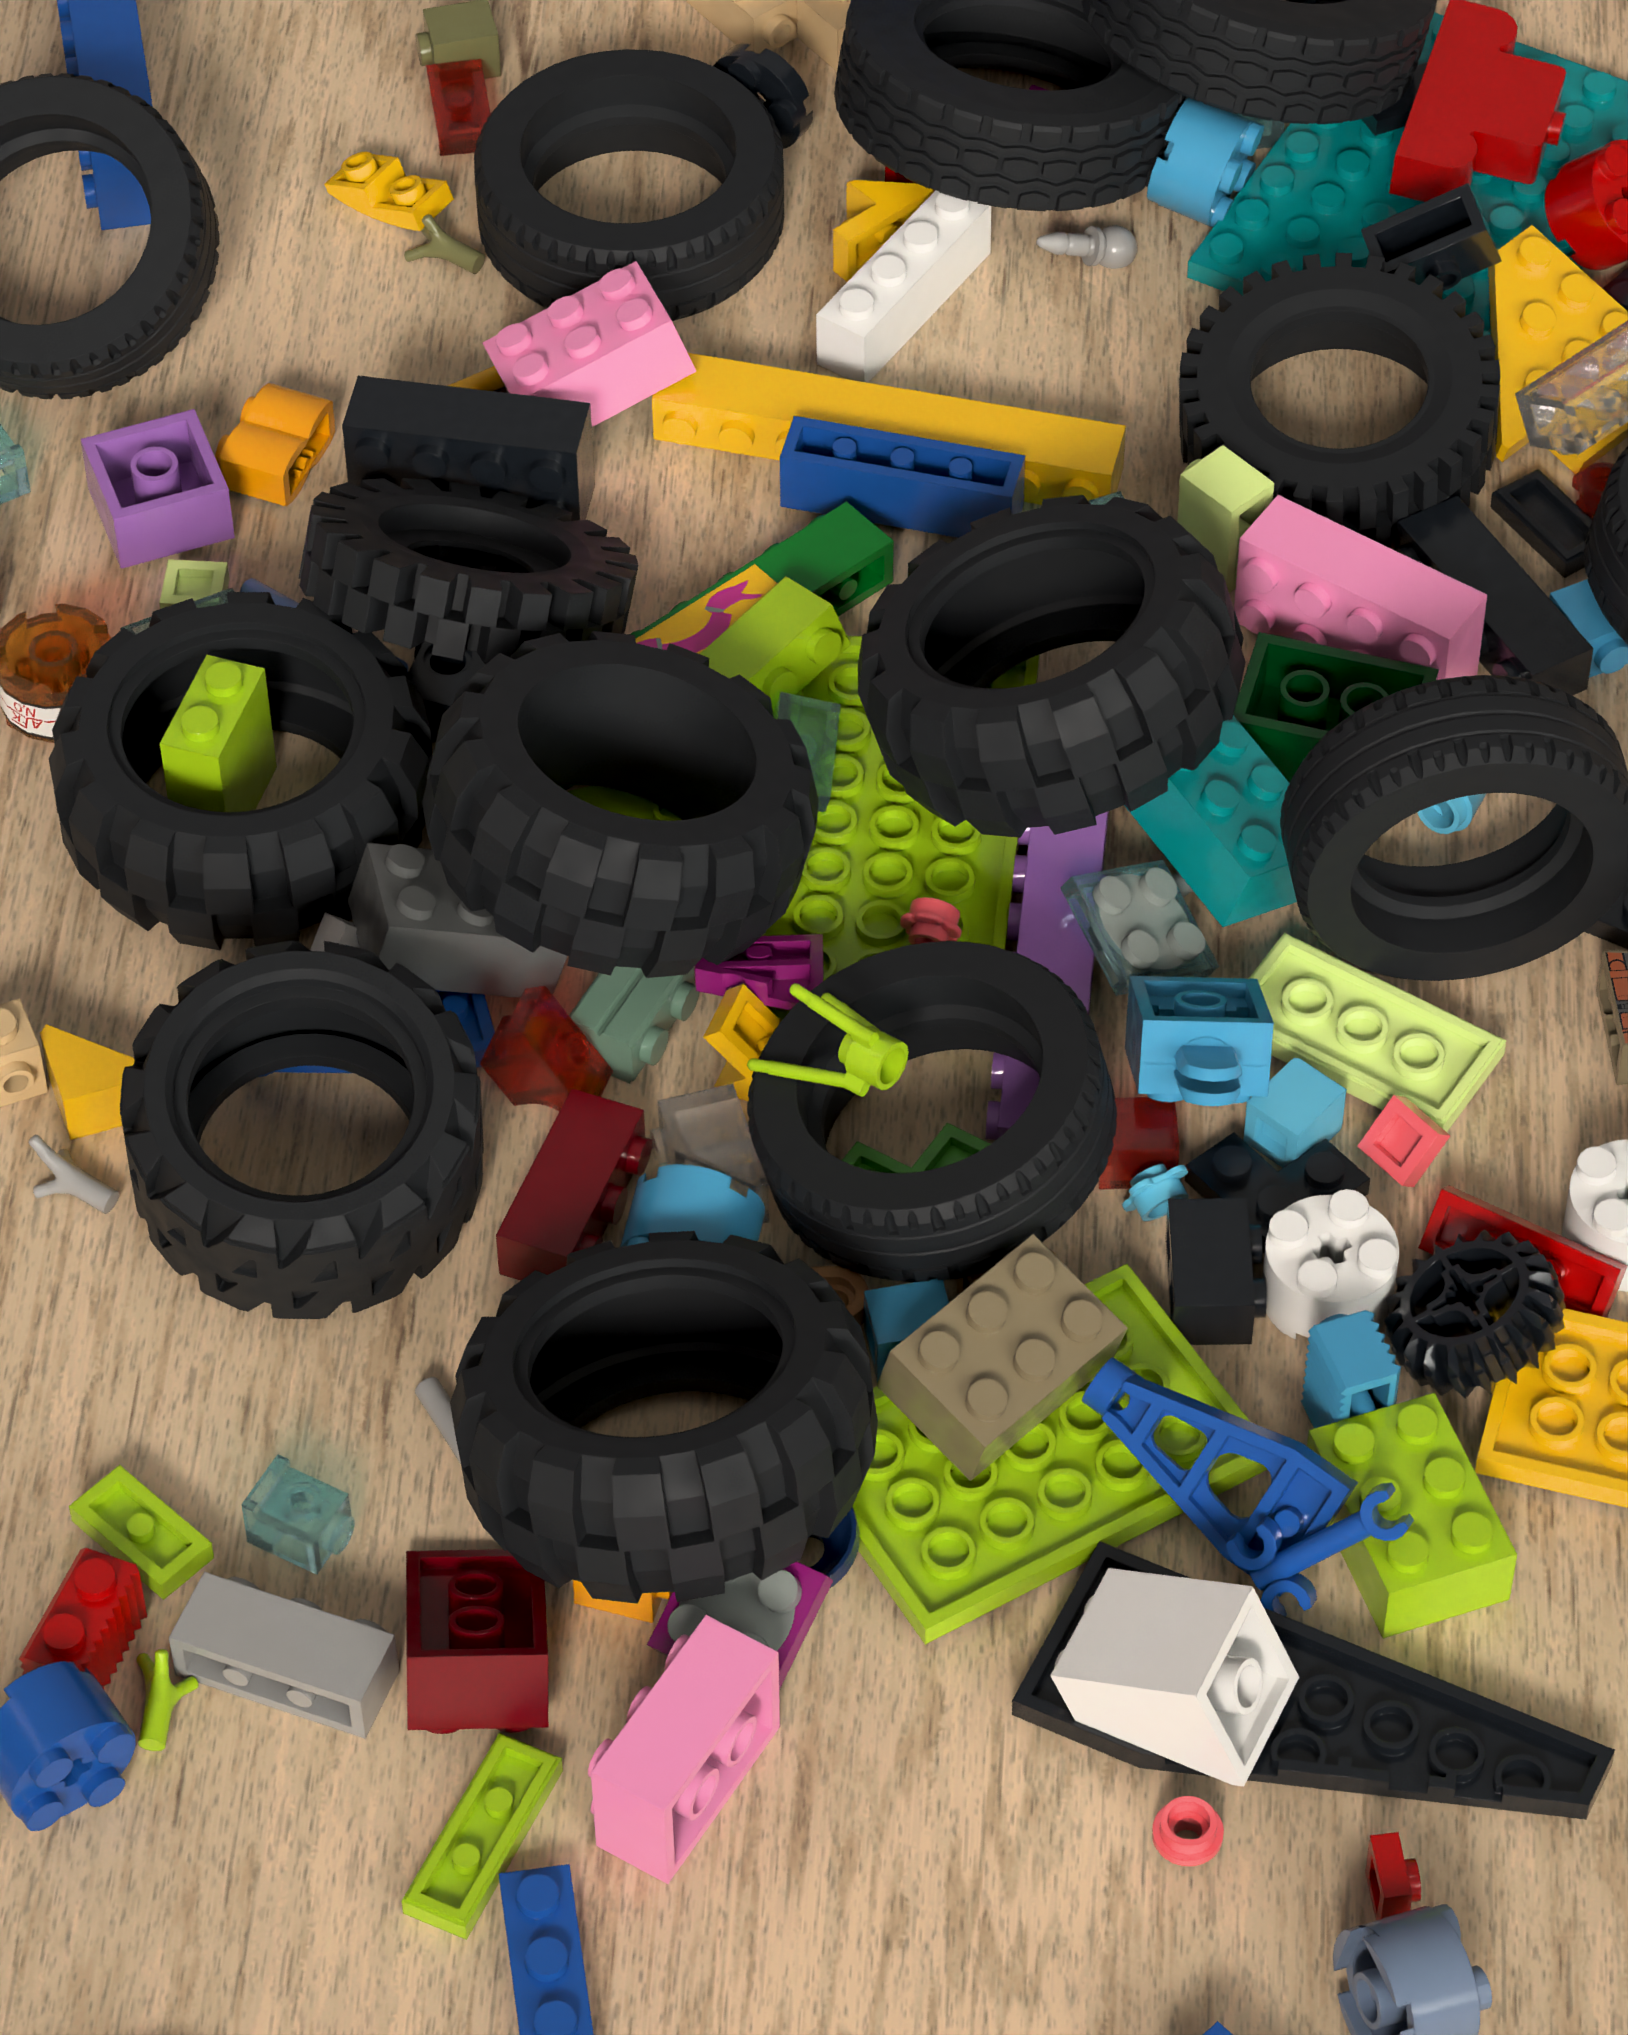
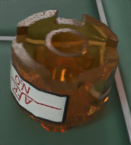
M55 604L56 613L40 614L27 619L26 611L22 612L0 630V706L6 724L28 738L54 743L52 728L76 676L87 677L86 668L93 654L111 639L104 619L86 608L68 604Z

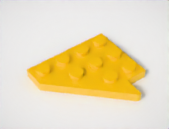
M1531 225L1498 249L1502 262L1488 267L1491 337L1496 346L1495 360L1499 359L1500 395L1497 441L1495 445L1496 457L1501 462H1504L1536 438L1578 476L1628 437V311L1539 230Z

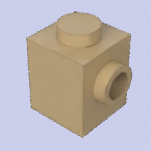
M20 998L0 1004L1 1108L48 1093L40 1046Z

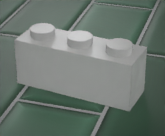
M204 1572L169 1636L175 1675L186 1679L193 1676L197 1679L198 1683L366 1739L399 1673L395 1634L387 1632L380 1625L370 1620L356 1619L352 1621L325 1612L318 1605L306 1599L292 1598L289 1600L262 1591L253 1583L239 1577L225 1579Z

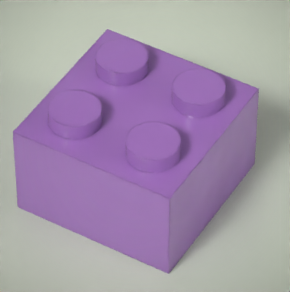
M195 409L81 439L88 490L121 569L235 538L229 488Z

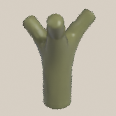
M430 214L422 218L425 227L421 231L427 238L428 243L405 251L404 257L407 262L424 257L447 260L472 274H477L485 261L483 253L448 235Z

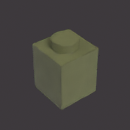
M476 0L423 9L424 32L416 33V46L420 65L431 66L436 87L501 76L499 37L488 0Z

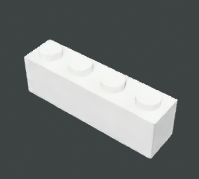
M935 190L816 314L817 365L849 380L869 383L990 254L992 206L977 204L978 202L969 200L965 201Z

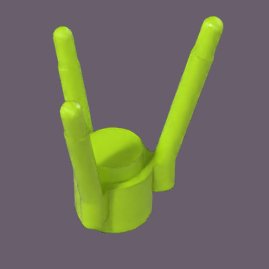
M794 983L789 988L792 996L847 1033L838 1051L839 1061L845 1064L847 1072L841 1073L752 1058L747 1063L751 1071L841 1087L863 1097L867 1094L871 1085L879 1090H887L899 1080L905 1069L909 1051L908 1046L903 1041L879 1030L832 994L824 993L819 997L800 984Z

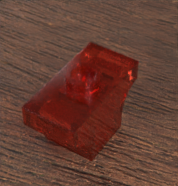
M545 985L525 988L513 1014L502 1017L480 1062L483 1069L514 1106L541 1104L559 1112L571 1088L601 1097L613 1072L611 1067Z

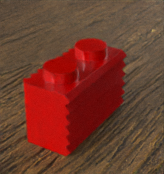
M89 1548L80 1549L19 1657V1660L22 1662L20 1667L24 1670L22 1675L47 1664L66 1661L74 1662L81 1672H85V1668L90 1670L103 1689L105 1685L110 1684V1674L117 1672L116 1664L124 1661L122 1653L130 1650L128 1642L136 1639L134 1631L142 1628L140 1620L148 1617L137 1565Z

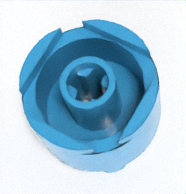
M1187 98L1178 110L1164 140L1169 141L1163 159L1157 157L1149 180L1147 199L1161 207L1213 228L1218 220L1223 221L1234 203V200L1230 199L1233 191L1240 192L1254 173L1256 163L1248 160L1247 157H1252L1264 132V125L1233 112L1231 113L1206 105L1198 100Z
M683 1164L661 1166L658 1168L656 1178L647 1180L646 1173L639 1177L620 1247L649 1242V1233L695 1231L698 1240L723 1243L731 1234L758 1241L765 1216V1206L759 1195L750 1188H748L746 1198L730 1189L732 1177L719 1171Z

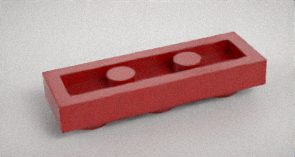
M1450 1185L1441 1189L1418 1247L1419 1249L1433 1255L1434 1244L1442 1249L1453 1246L1458 1234L1462 1235L1467 1241H1474L1484 1229L1495 1239L1509 1231L1519 1242L1529 1240L1533 1247L1537 1248L1540 1254H1543L1546 1260L1552 1263L1565 1295V1309L1608 1317L1628 1267L1627 1265Z

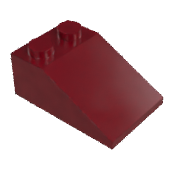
M508 1550L406 1551L407 1729L427 1730L435 1734H449L459 1729H498L503 1732L517 1733L529 1728L549 1727L545 1580L526 1571Z

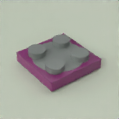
M795 1562L762 1581L754 1573L725 1582L724 1594L677 1602L675 1592H673L647 1645L668 1656L676 1640L683 1634L691 1636L705 1615H708L779 1653L780 1690L833 1580L821 1572Z

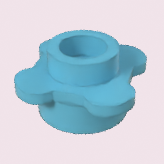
M1158 1164L1137 1174L1130 1181L1132 1186L1129 1189L1130 1197L1122 1203L1124 1210L1128 1212L1137 1209L1143 1221H1152L1167 1215L1168 1199L1189 1198L1181 1182V1178L1188 1174L1186 1166L1178 1165L1167 1170L1164 1164Z

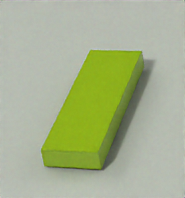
M499 1733L401 1901L403 1914L467 1940L499 1884V1873L506 1872L562 1774V1758Z

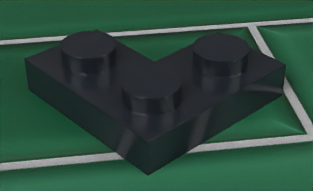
M1235 1132L1186 1164L1188 1174L1185 1175L1184 1180L1204 1199L1247 1198L1249 1224H1261L1262 1252L1264 1254L1270 1219L1275 1213L1304 1198L1317 1195H1333L1337 1191L1345 1189L1355 1190L1366 1196L1369 1194L1370 1178L1327 1139H1324L1290 1164L1277 1171Z

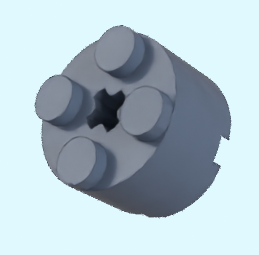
M1447 1904L1435 1907L1424 1906L1345 1929L1336 1938L1333 1950L1334 1971L1346 1968L1350 1989L1337 1995L1344 2020L1351 2035H1478L1480 2011L1491 2007L1492 1991L1489 1980L1482 1968L1477 1965L1471 1967L1461 1942L1458 1919L1452 1908Z

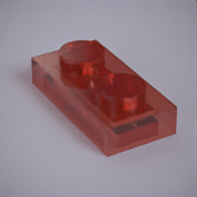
M481 59L426 65L427 82L440 156L474 153L477 139L481 135V129L491 114Z

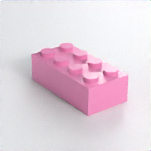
M1280 495L1275 497L1239 538L1234 611L1239 624L1246 627L1249 631L1255 634L1262 632L1439 669L1438 680L1477 675L1487 594Z

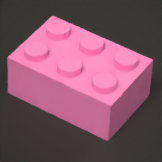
M637 261L623 268L608 272L601 280L571 296L557 299L545 310L520 323L511 324L503 328L496 336L482 343L508 393L590 403L592 427L696 372L671 318Z
M705 1615L691 1636L683 1634L676 1640L667 1656L664 1673L653 1688L645 1686L638 1692L629 1708L626 1725L614 1741L607 1738L599 1745L588 1768V1776L591 1778L593 1800L591 1813L594 1814L596 1846L666 1884H669L780 1728L779 1653L708 1615Z

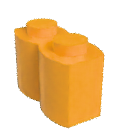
M267 383L263 386L255 397H249L243 406L240 423L233 429L230 435L225 434L222 436L215 453V458L229 490L282 506L291 504L301 491L310 469L320 461L332 441L335 433L333 401L272 383Z

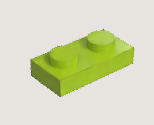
M121 1465L117 1466L69 1505L72 1522L113 1557L136 1564L141 1581L163 1600L214 1559L212 1543Z

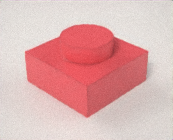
M1393 1095L1357 1147L1401 1186L1415 1187L1450 1138V1135L1407 1097Z

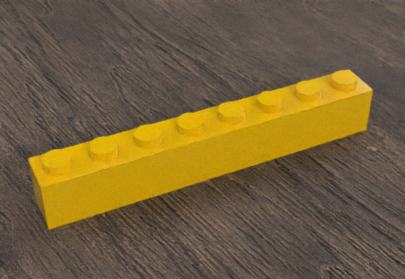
M688 353L696 372L652 396L653 439L779 461L794 416L1025 455L1024 502L1042 505L1043 499L1084 495L1090 504L1105 505L1116 495L1124 468L1125 425Z

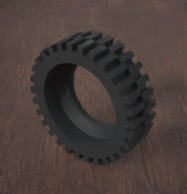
M1336 253L1335 266L1321 267L1319 254L1303 256V270L1292 272L1288 261L1284 260L1272 264L1270 281L1266 282L1258 271L1243 277V296L1231 286L1219 295V310L1208 305L1200 315V330L1191 329L1186 340L1187 353L1182 352L1179 378V425L1183 463H1188L1189 465L1196 459H1203L1224 445L1274 482L1273 500L1277 495H1280L1391 548L1392 538L1396 537L1399 520L1457 495L1469 507L1470 492L1477 495L1480 493L1485 484L1486 470L1491 471L1494 461L1499 411L1500 365L1499 359L1495 360L1496 346L1491 334L1483 336L1484 322L1476 311L1465 316L1466 300L1456 291L1442 300L1443 282L1429 274L1418 285L1415 283L1416 267L1400 262L1394 274L1384 272L1385 258L1368 255L1366 268L1352 267V253ZM1328 349H1350L1377 354L1405 366L1426 382L1428 390L1419 412L1397 433L1370 445L1336 449L1317 447L1297 441L1275 428L1257 407L1251 391V381L1276 363L1299 354Z

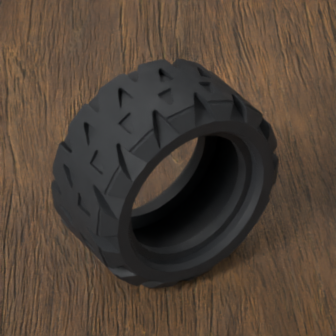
M284 941L250 947L245 950L246 961L234 965L220 959L181 982L177 986L178 1004L175 1006L159 1004L153 1010L133 1042L135 1061L133 1066L125 1067L122 1074L120 1115L136 1209L140 1218L145 1219L147 1222L149 1238L152 1244L169 1265L181 1276L191 1273L196 1274L199 1280L200 1291L208 1296L247 1312L264 1302L271 1304L272 1316L278 1319L327 1318L342 1303L350 1301L352 1313H356L401 1294L413 1273L420 1279L425 1278L455 1247L463 1222L467 1223L473 1216L482 1186L484 1153L480 1076L478 1077L474 1049L458 1016L454 1011L445 1010L436 990L398 963L388 970L375 953L366 949L330 941H324V951H311L299 941ZM297 1066L332 1067L357 1074L373 1082L389 1094L401 1107L409 1120L404 1136L395 1150L375 1170L342 1188L312 1195L275 1194L237 1181L221 1170L206 1155L199 1144L201 1136L216 1109L234 1091L259 1076Z

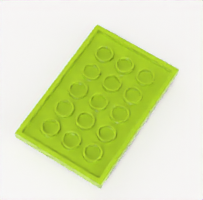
M1128 1264L1084 1284L1128 1328L1114 1358L1143 1379L1249 1421ZM1092 1380L971 1481L878 1387L873 1388L878 1419L875 1456L852 1506L860 1532L858 1551L925 1645L1088 1562L1099 1541L1117 1547L1184 1513L1102 1420L1103 1416L1082 1402L1083 1395ZM1126 1393L1119 1402L1123 1409L1128 1406L1130 1396ZM1164 1416L1153 1433L1157 1446L1185 1469L1192 1468L1208 1442L1206 1435L1202 1431L1174 1416ZM1226 1453L1219 1456L1210 1470L1208 1476L1209 1485L1217 1496L1268 1469L1264 1465L1241 1455Z

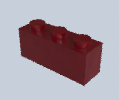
M571 1088L496 1234L500 1275L520 1281L535 1270L549 1275L566 1266L569 1253L603 1243L602 1236L608 1224L617 1225L623 1215L628 1197L627 1186L633 1174L641 1176L650 1159L652 1140L645 1137L643 1109Z

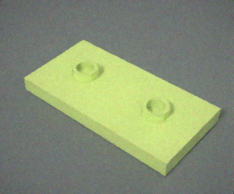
M1285 932L1248 978L1258 979L1274 1022L1272 1056L1286 1063L1293 1058H1300L1347 1089L1346 1093L1381 1110L1384 1109L1393 1095L1405 1096L1446 1132H1448L1505 1054V1039Z

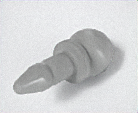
M1118 225L1108 226L1102 230L1097 226H1089L1083 234L1054 232L1040 236L1036 241L1040 248L1055 255L1079 256L1087 266L1100 264L1106 268L1119 269L1130 265L1137 254V242L1134 235L1125 227Z

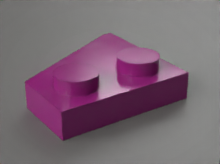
M823 934L761 936L744 952L719 965L702 958L695 965L696 991L724 996L726 990L744 984L764 1005L791 1010L800 1001L792 996L789 991L792 984L798 983L811 991L824 981Z

